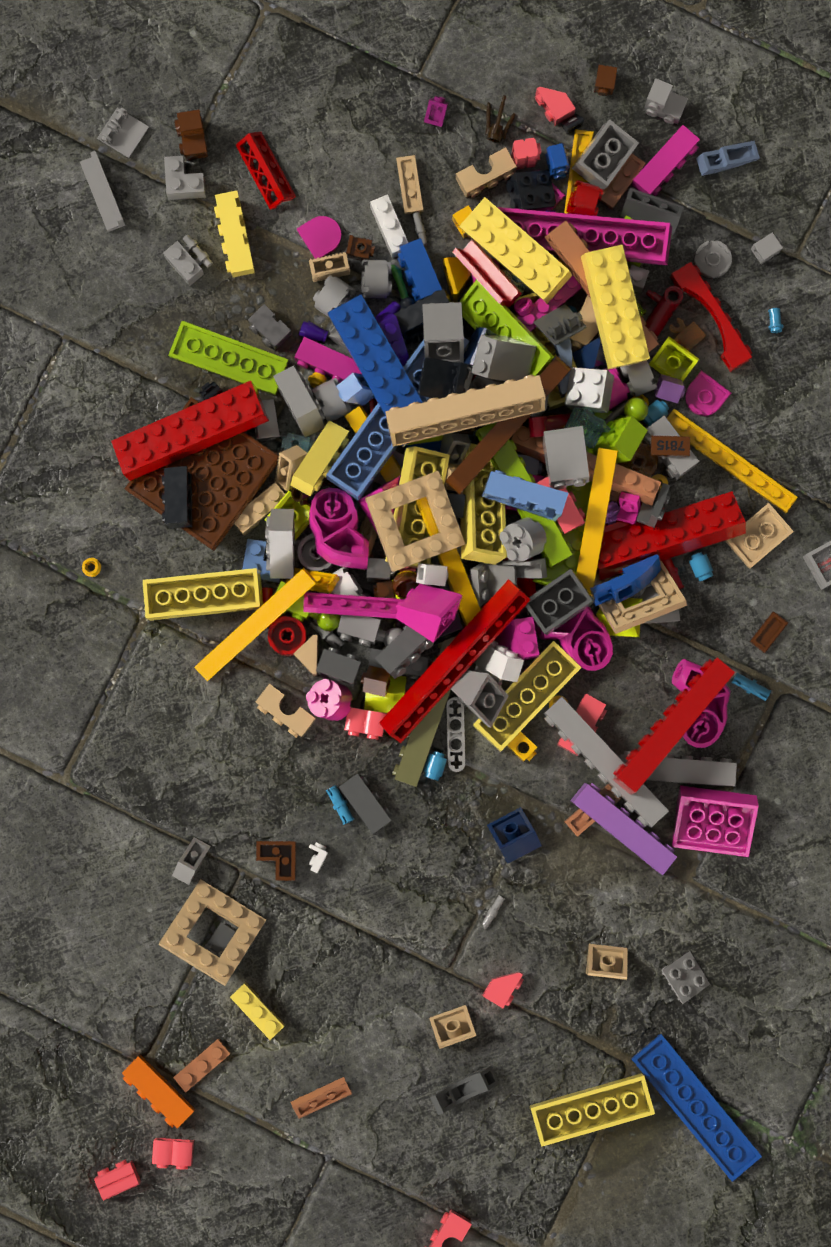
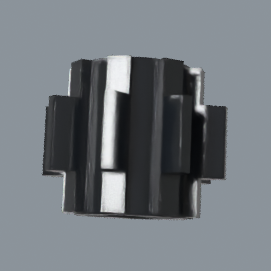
M214 381L204 384L201 387L202 391L199 392L204 400L223 393Z

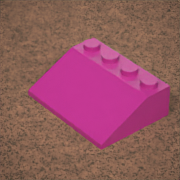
M680 785L672 847L749 857L759 807L757 795Z

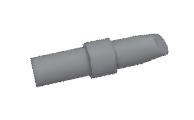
M420 212L412 214L416 234L419 239L421 238L424 247H426L425 228L422 224Z
M498 895L492 907L489 908L488 914L482 922L484 930L487 929L494 917L497 916L498 910L505 900L500 895Z

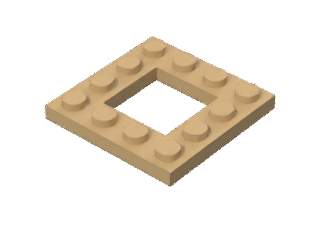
M439 471L365 498L392 572L465 545ZM426 497L439 533L404 546L391 509Z
M660 561L661 571L651 581L659 596L626 609L621 602L616 604L614 599L599 605L615 634L687 606L686 599L662 561ZM623 573L603 580H600L598 574H596L594 587L604 582H607L611 579H614L615 577H619L623 575Z
M200 879L159 942V945L225 986L263 927L266 919ZM206 907L239 927L220 958L187 938Z

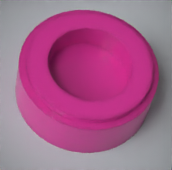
M528 297L519 299L514 305V310L519 316L528 315L534 308L533 302Z

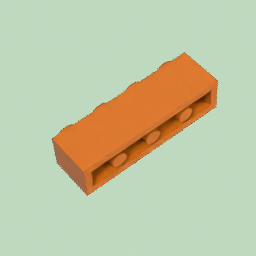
M141 1055L122 1072L124 1075L123 1080L130 1086L134 1085L138 1089L137 1094L144 1100L147 1098L152 1103L150 1105L152 1109L158 1114L161 1112L166 1117L164 1119L166 1123L172 1128L175 1126L178 1129L195 1111V1108Z

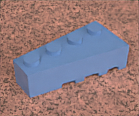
M495 470V472L491 471L488 476L482 497L556 521L562 515L568 493L528 482L519 477L507 476L506 473Z

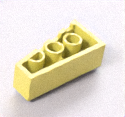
M238 191L215 195L217 206L214 207L216 218H220L221 222L218 225L219 234L224 236L225 243H222L223 253L228 255L229 261H225L227 272H231L232 277L253 274L255 271Z
M329 420L294 473L290 486L309 496L314 491H318L322 485L323 478L327 477L326 474L347 447L349 431Z

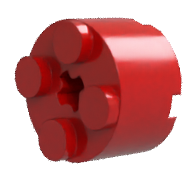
M577 180L574 184V187H577V189L571 192L566 209L567 214L597 216L599 208L596 205L597 201H600L602 198L603 189H600L599 186Z
M283 616L277 618L272 622L268 630L270 646L276 653L282 656H293L307 641V633L303 624L293 617ZM285 632H287L288 634L292 633V635L290 636L291 640L288 641L287 639H282L285 637Z

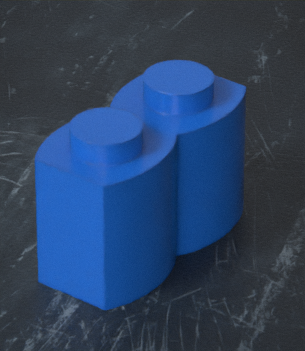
M565 144L549 146L546 149L545 157L552 179L555 178V180L564 179L569 173L568 169L570 168Z

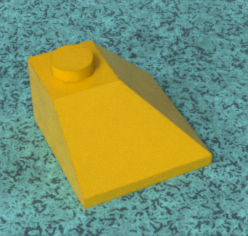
M446 257L443 261V269L452 301L456 303L470 280L471 272L457 257Z

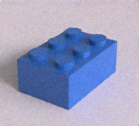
M421 238L399 246L397 259L401 269L405 268V279L408 286L412 285L414 301L425 299L435 291L442 290Z

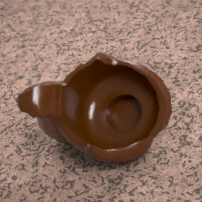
M405 570L394 578L392 583L393 590L398 597H406L412 588L415 589L420 584L416 583L417 572Z

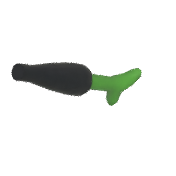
M394 264L391 265L392 275L402 298L400 301L401 309L415 304L414 300L408 296L402 278V269ZM421 334L415 336L416 343L423 341Z

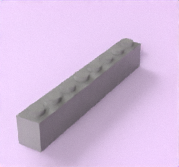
M563 697L544 713L546 716L544 718L551 727L555 725L558 728V735L564 741L568 739L572 743V750L578 756L582 754L586 758L585 764L591 770L595 768L599 772L597 775L604 784L608 782L613 787L611 789L613 794L617 798L622 797L626 801L624 804L630 812L635 811L639 815L637 819L643 826L653 827L669 812L644 784L636 793L630 795L612 780L615 777L613 772L624 762Z

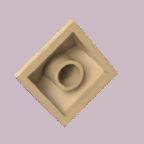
M313 635L294 653L295 657L313 676H318L316 672L318 666V635Z
M589 944L586 974L627 980L628 948Z
M466 1005L429 1018L439 1049L476 1036Z

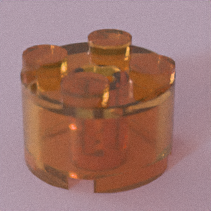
M640 443L631 461L618 463V465L651 478L657 469L658 456H651V446ZM635 459L642 462L640 467L634 464Z

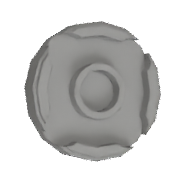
M706 241L697 249L694 263L700 269L701 275L707 278H719L726 274L731 267L732 254L727 245L721 241Z

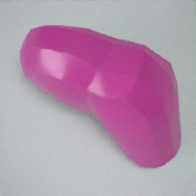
M338 488L320 490L312 500L309 513L310 528L315 537L317 553L331 564L367 570L369 540L357 531L359 519L351 496Z
M587 607L548 635L543 633L534 620L535 631L540 639L560 640L562 649L583 669L596 671L604 668L610 662L613 655L611 637L605 625L594 615L590 607Z
M682 659L673 673L672 684L679 691L685 688L688 689L690 686L687 683L694 675H700L702 672L699 670L701 665L687 659ZM725 684L682 736L688 744L696 748H705L712 745L720 737L728 719L727 704L731 691L727 684Z

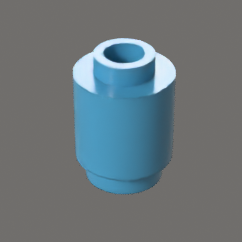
M659 400L654 401L648 406V415L642 421L648 427L663 416L666 417L668 415L669 407L663 400L661 402Z
M700 552L691 556L692 560L689 563L699 582L714 576L712 573L714 570L707 554L703 555Z
M434 751L433 754L428 755L423 770L425 772L424 777L439 781V777H442L447 762L444 754Z

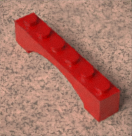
M690 262L673 272L670 279L682 292L694 297L709 311L718 326L723 342V353L720 357L728 370L732 372L750 361L752 351L747 344L744 345L739 330L737 328L734 329L731 325L732 320L730 316L722 311L719 299L713 297L710 292V285L707 281H703L700 276V269L697 265H693Z

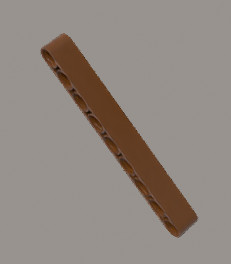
M558 356L540 374L545 398L572 369ZM531 414L497 422L445 482L458 494H461Z

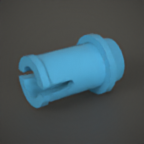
M780 308L768 310L770 326L768 328L771 330V333H780L782 328H784L781 324Z

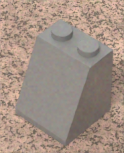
M461 302L423 304L425 358L429 357L464 363Z
M481 335L471 373L502 381L511 379L521 380L530 374L537 346L507 336Z
M583 426L544 431L543 450L550 488L564 489L569 485L579 487L588 483L589 469Z
M468 670L450 688L490 728L509 696L489 673Z

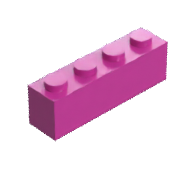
M682 125L633 179L631 185L638 191L656 196L662 188L660 186L664 181L668 183L672 179L674 170L676 168L681 169L686 163L685 158L689 154L692 156L698 150L699 146L697 145L700 139Z
M306 337L303 338L294 357L298 366L305 369L310 367L314 369V372L321 373L324 376L327 375L332 377V379L337 378L339 383L352 373L361 374L352 358Z

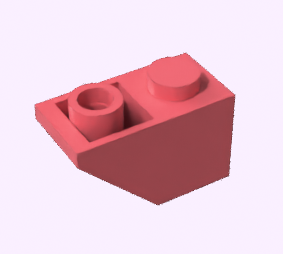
M543 87L536 89L535 99L539 106L544 107L546 111L545 116L549 122L552 121L556 126L574 115L575 107L566 93Z
M515 972L492 978L482 996L501 1008H504L505 1005L509 1006L514 998L511 995L515 988L519 989L524 980L521 978L523 974Z

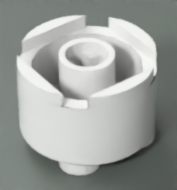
M342 567L332 573L337 574L340 578L331 592L332 594L365 596L361 594L363 590L353 574L349 575L346 572L349 570L347 567Z

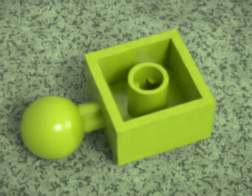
M632 398L626 402L624 406L625 418L610 421L606 424L605 431L596 441V446L593 450L596 455L598 448L618 451L616 464L631 461L648 431L639 423L648 415V405L641 398Z
M281 581L277 591L281 589L286 583ZM304 594L282 613H291L293 618L298 619L302 623L304 620L309 621L310 617L317 620L318 626L325 631L337 629L341 619V615L303 612Z

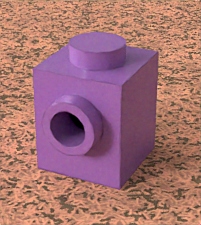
M660 374L657 389L654 392L657 398L678 403L679 399L683 398L686 388L682 380Z

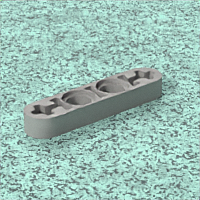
M452 697L448 700L446 706L448 767L453 772H460L465 767L464 704L458 697ZM456 700L457 704L461 705V707L457 708V714L461 713V717L454 716L450 718L449 714L454 713L453 708H450L449 705L453 704V701ZM455 719L461 722V728L456 731L450 727L451 721ZM453 739L461 741L462 746L460 749H452L450 743ZM450 752H462V756L458 755V760L462 762L458 769L451 765V762L455 760V755L450 756Z

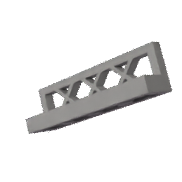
M93 151L90 152L91 158L80 161V164L105 227L110 232L125 226V223L97 153Z

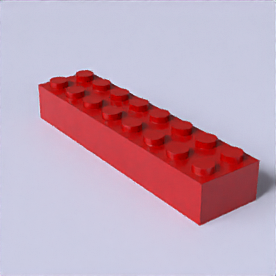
M250 380L114 439L111 442L123 475L131 481L266 423L269 419L258 390Z
M731 491L666 512L662 520H657L654 528L636 522L635 524L605 532L603 534L597 568L600 580L622 574L623 568L657 554L660 561L746 534V522L733 492Z
M718 657L713 660L709 659L699 669L702 671L700 675L697 674L687 683L690 687L688 689L685 688L677 695L675 705L672 704L667 707L663 712L665 717L657 720L650 728L652 732L644 735L638 742L640 747L638 749L635 748L625 758L628 760L626 764L619 765L613 772L615 777L612 780L630 795L638 791L735 674Z

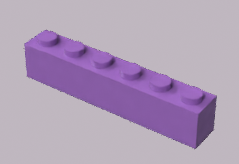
M584 783L570 801L658 873L663 875L677 858L673 854L675 850L668 844L663 846L658 842L660 838L653 832L648 834L644 830L645 826L637 819L635 821L629 818L630 813L622 807L620 809L615 807V801L609 796L603 797L599 794L600 789L593 783L590 785Z

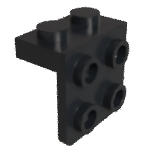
M548 170L514 173L507 180L506 188L510 193L511 208L531 210L551 208L556 205L552 180Z
M429 357L424 358L418 394L424 397L441 399L452 393H465V380L469 375L468 364Z

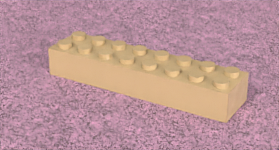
M528 375L517 381L511 379L505 381L504 384H490L479 390L474 388L467 390L466 393H452L441 399L431 398L424 403L414 402L403 408L393 407L385 412L392 445L394 447L545 411V394L540 375Z

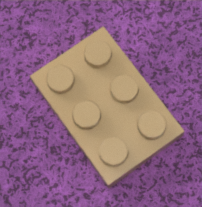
M768 503L746 521V534L725 541L750 569L794 531Z

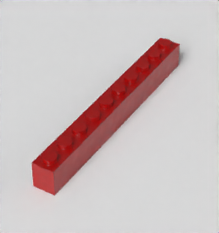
M508 579L379 722L384 730L395 740L402 743L531 599Z

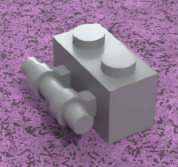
M186 235L183 238L187 244L184 248L176 241L163 254L170 265L191 286L204 275L200 265L204 263L208 268L213 262L209 259L207 252L201 250L198 242L189 235ZM191 251L198 256L196 260L189 255Z

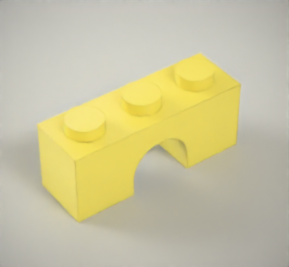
M246 982L230 997L269 1040L285 1026L281 1019L260 1000L259 996Z

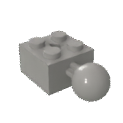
M342 615L337 633L341 640L352 642V639L359 641V645L370 647L371 644L375 645L377 640L384 642V645L387 647L403 629L395 627L384 631L380 629L381 620L366 616Z

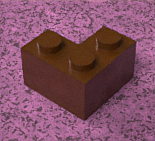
M200 110L177 113L178 119L174 120L178 137H182V143L179 144L181 155L185 156L186 161L208 157Z
M256 841V861H276L275 881L296 880L297 841Z

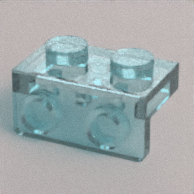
M587 407L574 408L564 427L583 426L585 445L589 448H595L602 432H609L611 429L603 419L596 417L593 411Z

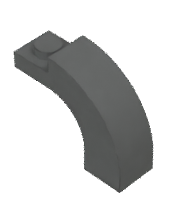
M489 1066L436 1091V1094L432 1095L430 1099L437 1114L440 1115L473 1096L489 1091L500 1083L492 1066Z

